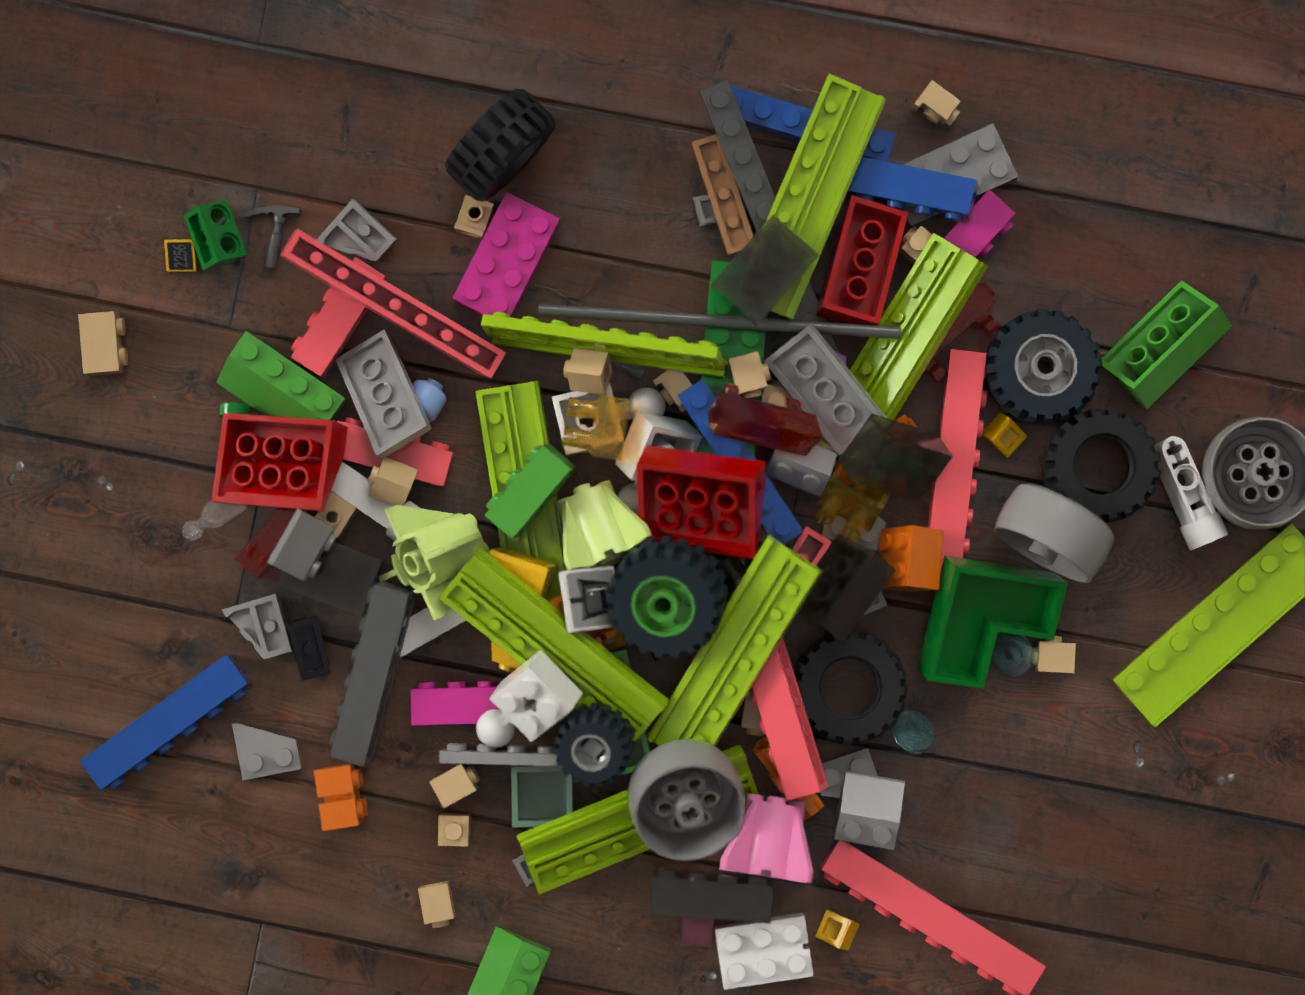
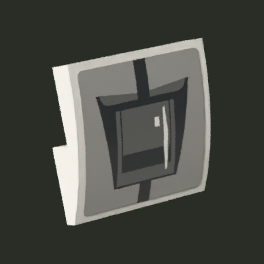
M614 566L559 572L567 633L614 628L613 624L616 618H610L607 610L610 605L607 601V591L611 586L609 583L615 573Z

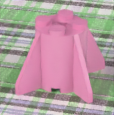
M747 793L745 814L741 828L726 847L720 860L719 870L800 883H811L813 868L803 826L806 802L789 800L788 805H786V798L768 796L766 801H764V796Z

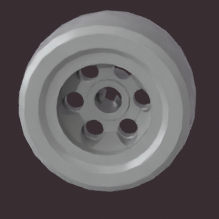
M1250 417L1238 420L1225 427L1213 438L1205 451L1201 463V479L1215 511H1218L1222 518L1233 525L1252 530L1272 529L1294 520L1305 510V436L1287 422L1272 417ZM1266 448L1274 452L1275 456L1272 459L1265 457L1264 450ZM1244 449L1252 451L1253 456L1249 461L1242 458V451ZM1260 465L1265 466L1268 471V476H1266L1267 478L1264 481L1263 477L1256 473L1257 469H1261ZM1281 465L1284 468V477L1279 476V466ZM1235 469H1240L1243 473V478L1240 481H1236L1232 477V472ZM1270 486H1275L1278 489L1277 495L1274 498L1268 495L1267 491ZM1249 487L1256 491V496L1252 500L1248 499L1245 495V490Z
M1027 483L1020 484L1014 489L1005 502L994 527V532L1000 539L1026 558L1058 575L1081 583H1089L1099 572L1108 557L1115 538L1110 527L1086 508L1052 490Z
M690 739L672 741L660 745L647 753L638 762L631 774L628 786V800L632 821L644 843L661 856L682 861L708 857L725 848L735 838L741 828L745 814L743 785L733 763L716 746ZM693 779L700 780L697 786H691L689 783ZM671 784L678 785V788L674 791L667 790V787ZM712 793L709 800L704 799L706 794ZM663 803H668L670 807L668 809H664L660 805Z

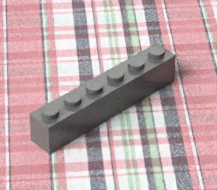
M382 581L374 584V587H371L368 592L366 603L369 604L367 615L363 616L359 625V633L362 634L359 644L354 647L351 661L354 662L352 673L347 675L344 683V690H347L345 700L340 703L336 717L339 719L337 730H334L330 737L329 747H332L330 757L361 767H365L373 762L417 594L412 592L413 590Z

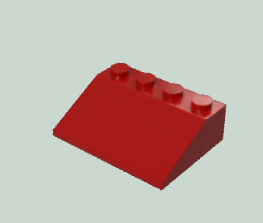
M223 413L211 502L324 511L344 457L348 427L333 420Z
M647 446L637 461L638 517L647 524L652 535L648 539L654 537L657 542H660L662 536H672V541L678 542L680 537L689 539L688 545L696 547L697 544L704 547V552L754 559L758 553L764 505L765 461Z

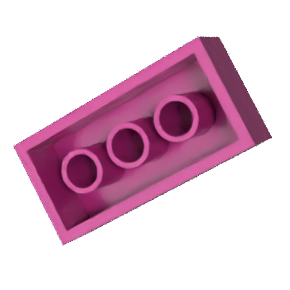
M506 192L452 298L453 301L481 316L483 314L493 315L494 312H502L513 318L561 224L560 218Z

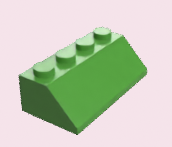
M1181 280L1102 357V369L1128 396L1148 409L1232 325L1218 304Z
M245 331L228 356L216 382L265 416L335 421L348 402L346 398L247 331Z
M496 925L468 995H533L550 955L551 948Z

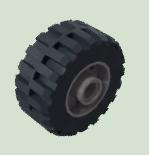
M1037 309L1033 312L1027 311L1010 320L995 334L996 336L990 342L987 349L985 383L990 387L991 393L989 394L993 401L997 400L1001 405L1000 409L1006 414L1010 413L1013 415L1015 420L1020 422L1026 421L1030 425L1055 424L1080 412L1095 395L1094 391L1101 380L1099 371L1102 368V358L1098 357L1097 352L1100 348L1097 341L1093 342L1090 334L1092 333L1087 326L1083 328L1079 324L1080 320L1074 316L1067 317L1062 311L1054 310L1052 312L1047 311V309ZM1038 361H1042L1047 365V374L1041 373L1038 370Z

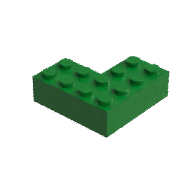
M944 556L940 572L939 590L935 592L917 670L927 681L984 689L997 633L1054 640L1068 583L1054 572Z

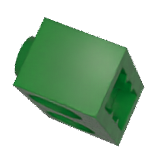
M228 200L198 205L183 215L203 271L232 265L247 256L244 241L239 234L234 213L230 209Z

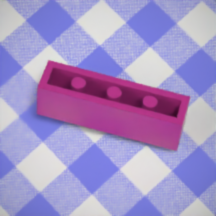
M989 189L973 206L971 219L963 218V221L958 222L944 239L973 257L979 255L983 258L994 246L990 241L996 234L999 233L1003 237L1014 225L1010 219L1016 213Z
M465 681L447 682L448 688H436L435 682L417 683L418 688L410 689L411 725L477 724L478 719L483 713L488 710L499 709L489 699L498 687L495 686V681H477L478 687H466Z

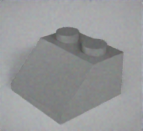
M782 431L765 466V473L769 479L819 498L831 476L837 453Z
M297 509L267 563L302 581H307L309 577L313 579L322 565L318 561L324 550L326 552L330 551L337 536L333 535L336 528L303 510Z
M846 770L834 822V839L894 850L901 818L905 781Z

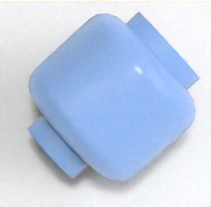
M428 378L427 381L418 379L412 385L428 421L433 422L447 401L446 395L442 391L443 386L432 378Z

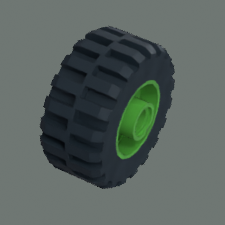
M662 536L660 542H657L653 537L645 540L642 546L637 544L630 550L628 555L624 556L609 583L611 586L607 591V601L610 605L607 610L610 618H616L613 627L617 633L623 632L626 635L624 641L631 646L635 643L639 646L638 651L645 655L648 651L655 653V658L664 659L666 654H671V658L674 659L681 658L685 650L690 655L698 651L700 645L705 646L711 640L723 617L728 596V586L723 584L726 578L723 569L716 570L715 566L718 561L714 556L710 555L707 557L704 555L705 548L699 544L696 547L688 545L689 539L680 537L679 541L676 542L672 541V536Z

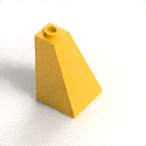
M502 547L490 550L489 554L544 599L547 598L557 565ZM491 641L492 661L499 663L498 668L513 672L521 666L519 662Z

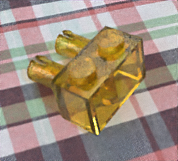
M600 395V399H597V401L569 397L568 405L580 407V409L568 407L567 416L593 419V423H596L592 432L565 427L564 436L576 437V439L563 437L562 446L589 449V453H591L593 458L621 462L630 400Z
M840 462L817 502L822 506L816 513V520L818 523H821L824 516H826L827 519L823 526H831L837 515L847 519L848 522L843 527L842 534L847 539L852 531L853 534L850 541H857L860 539L863 530L871 531L892 491Z

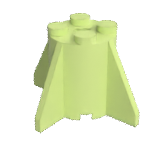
M610 480L600 482L594 487H591L589 483L582 484L573 489L574 495L562 498L555 503L563 521V560L567 570L608 567L617 563L619 565L624 556L628 555L633 547L637 544L642 546L644 544L642 542L652 536L647 524L616 495Z
M394 505L385 509L397 539L392 547L396 545V553L391 555L394 570L379 576L380 582L397 575L404 586L411 585L415 588L412 592L422 593L434 621L446 616L451 607L438 597L479 547L489 553V547L483 541L482 535L477 528L476 518L470 513L466 515L461 513L453 514L403 505Z

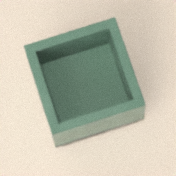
M511 766L512 827H537L574 812L573 776L569 774L566 777L562 773L564 766Z

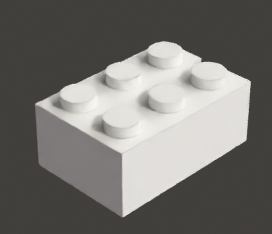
M803 913L714 926L724 990L814 976L810 949L808 945L803 946V944L809 943Z

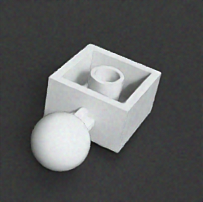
M610 383L605 395L573 391L552 397L566 457L623 444L624 438L620 425L621 421L634 420L637 411L663 416L666 408L662 394L650 387L637 389L631 394L628 402L615 405ZM585 413H590L591 417H597V421L593 422V427L587 428L586 424H580V420L584 419Z
M637 411L616 461V465L635 482L624 486L618 493V497L638 516L637 461L647 446L697 451L703 436L685 420Z
M539 650L500 682L489 698L499 709L488 710L480 716L476 725L477 736L486 746L493 748L503 747L512 740L516 726L532 742L567 715L581 697L582 692L542 650Z

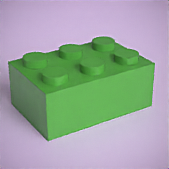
M551 444L535 446L525 458L528 464L524 469H516L505 482L508 488L504 492H497L486 505L489 510L484 516L511 539L520 537L578 468Z

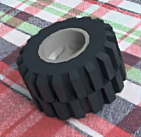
M592 703L590 708L583 704L579 706L577 711L573 709L568 717L564 719L555 738L554 755H558L556 763L558 767L564 766L562 773L566 777L569 774L572 775V781L577 784L579 780L584 781V786L591 787L592 783H596L597 787H602L605 781L611 784L616 780L617 776L620 777L624 773L635 746V741H632L635 736L634 730L628 729L630 722L627 718L623 720L620 718L622 712L618 709L615 712L611 711L610 705L605 704L601 708L599 703Z

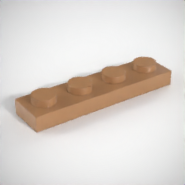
M717 135L691 142L727 256L755 248L756 242L736 181Z

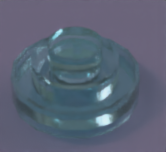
M1005 633L996 639L991 658L1000 672L1007 676L1017 677L1026 673L1032 667L1034 651L1030 642L1024 636Z
M906 710L899 714L896 719L897 722L892 727L894 739L899 746L913 754H920L926 751L935 740V732L928 718L914 710Z

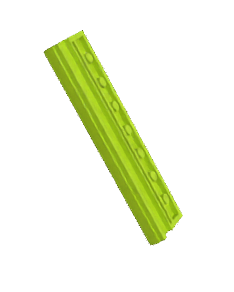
M828 74L734 296L789 320H793L886 99L884 96L876 95L862 89L858 85Z
M933 233L878 325L900 327V339L870 337L850 369L851 373L887 418L840 455H838L816 426L809 438L821 447L837 453V457L848 463L849 466L863 471L985 273L988 265Z
M494 312L493 315L483 314L481 326L487 336L493 338V345L569 356L572 355L574 348L609 352L611 362L725 378L728 366L719 347L708 341H699L698 344L688 343L685 339L679 337H669L666 340L659 339L655 335L645 332L639 333V336L631 335L617 328L602 331L592 325L582 324L580 327H574L559 320L545 323L531 316H523L522 319L511 318L510 315L502 312Z
M539 381L475 391L492 496L497 492H504L508 488V485L505 483L506 480L516 469H524L528 464L525 458L535 446L539 447L550 444ZM558 493L555 494L520 537L511 539L498 528L500 546L502 548L557 565L546 598L547 601L561 594L559 572L568 571L563 560V523L555 505L559 500Z
M1289 523L1111 679L1134 707L1147 719L1150 725L1157 727L1305 597V537L1292 523Z
M769 535L728 601L716 633H713L711 640L699 649L670 697L668 704L647 735V740L659 746L672 741L686 739L703 741L716 746L813 588L822 570L774 539L772 535Z
M481 547L478 548L438 597L521 665L539 650H542L582 692L574 708L578 710L579 706L583 704L590 708L592 703H599L601 708L605 704L610 705V710L613 712L618 709L622 712L620 718L622 720L626 718L629 720L630 726L628 729L634 730L635 736L632 741H636L669 702L668 698L585 631L567 633L565 615Z
M736 745L722 751L733 763L739 774L745 800L747 793L759 795L742 747ZM693 779L689 785L697 786L700 780ZM671 784L667 787V790L674 791L678 788V785ZM628 790L517 835L539 895L650 850L637 833L629 812ZM712 793L706 794L704 799L709 800ZM663 803L660 805L664 809H668L670 807L668 803Z

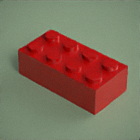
M851 195L843 209L815 316L846 324H880L909 212Z

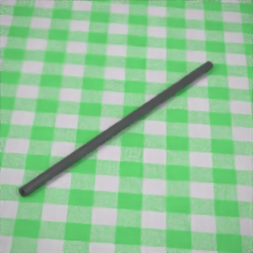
M539 304L538 316L798 333L812 323L820 334L900 339V327L547 304Z

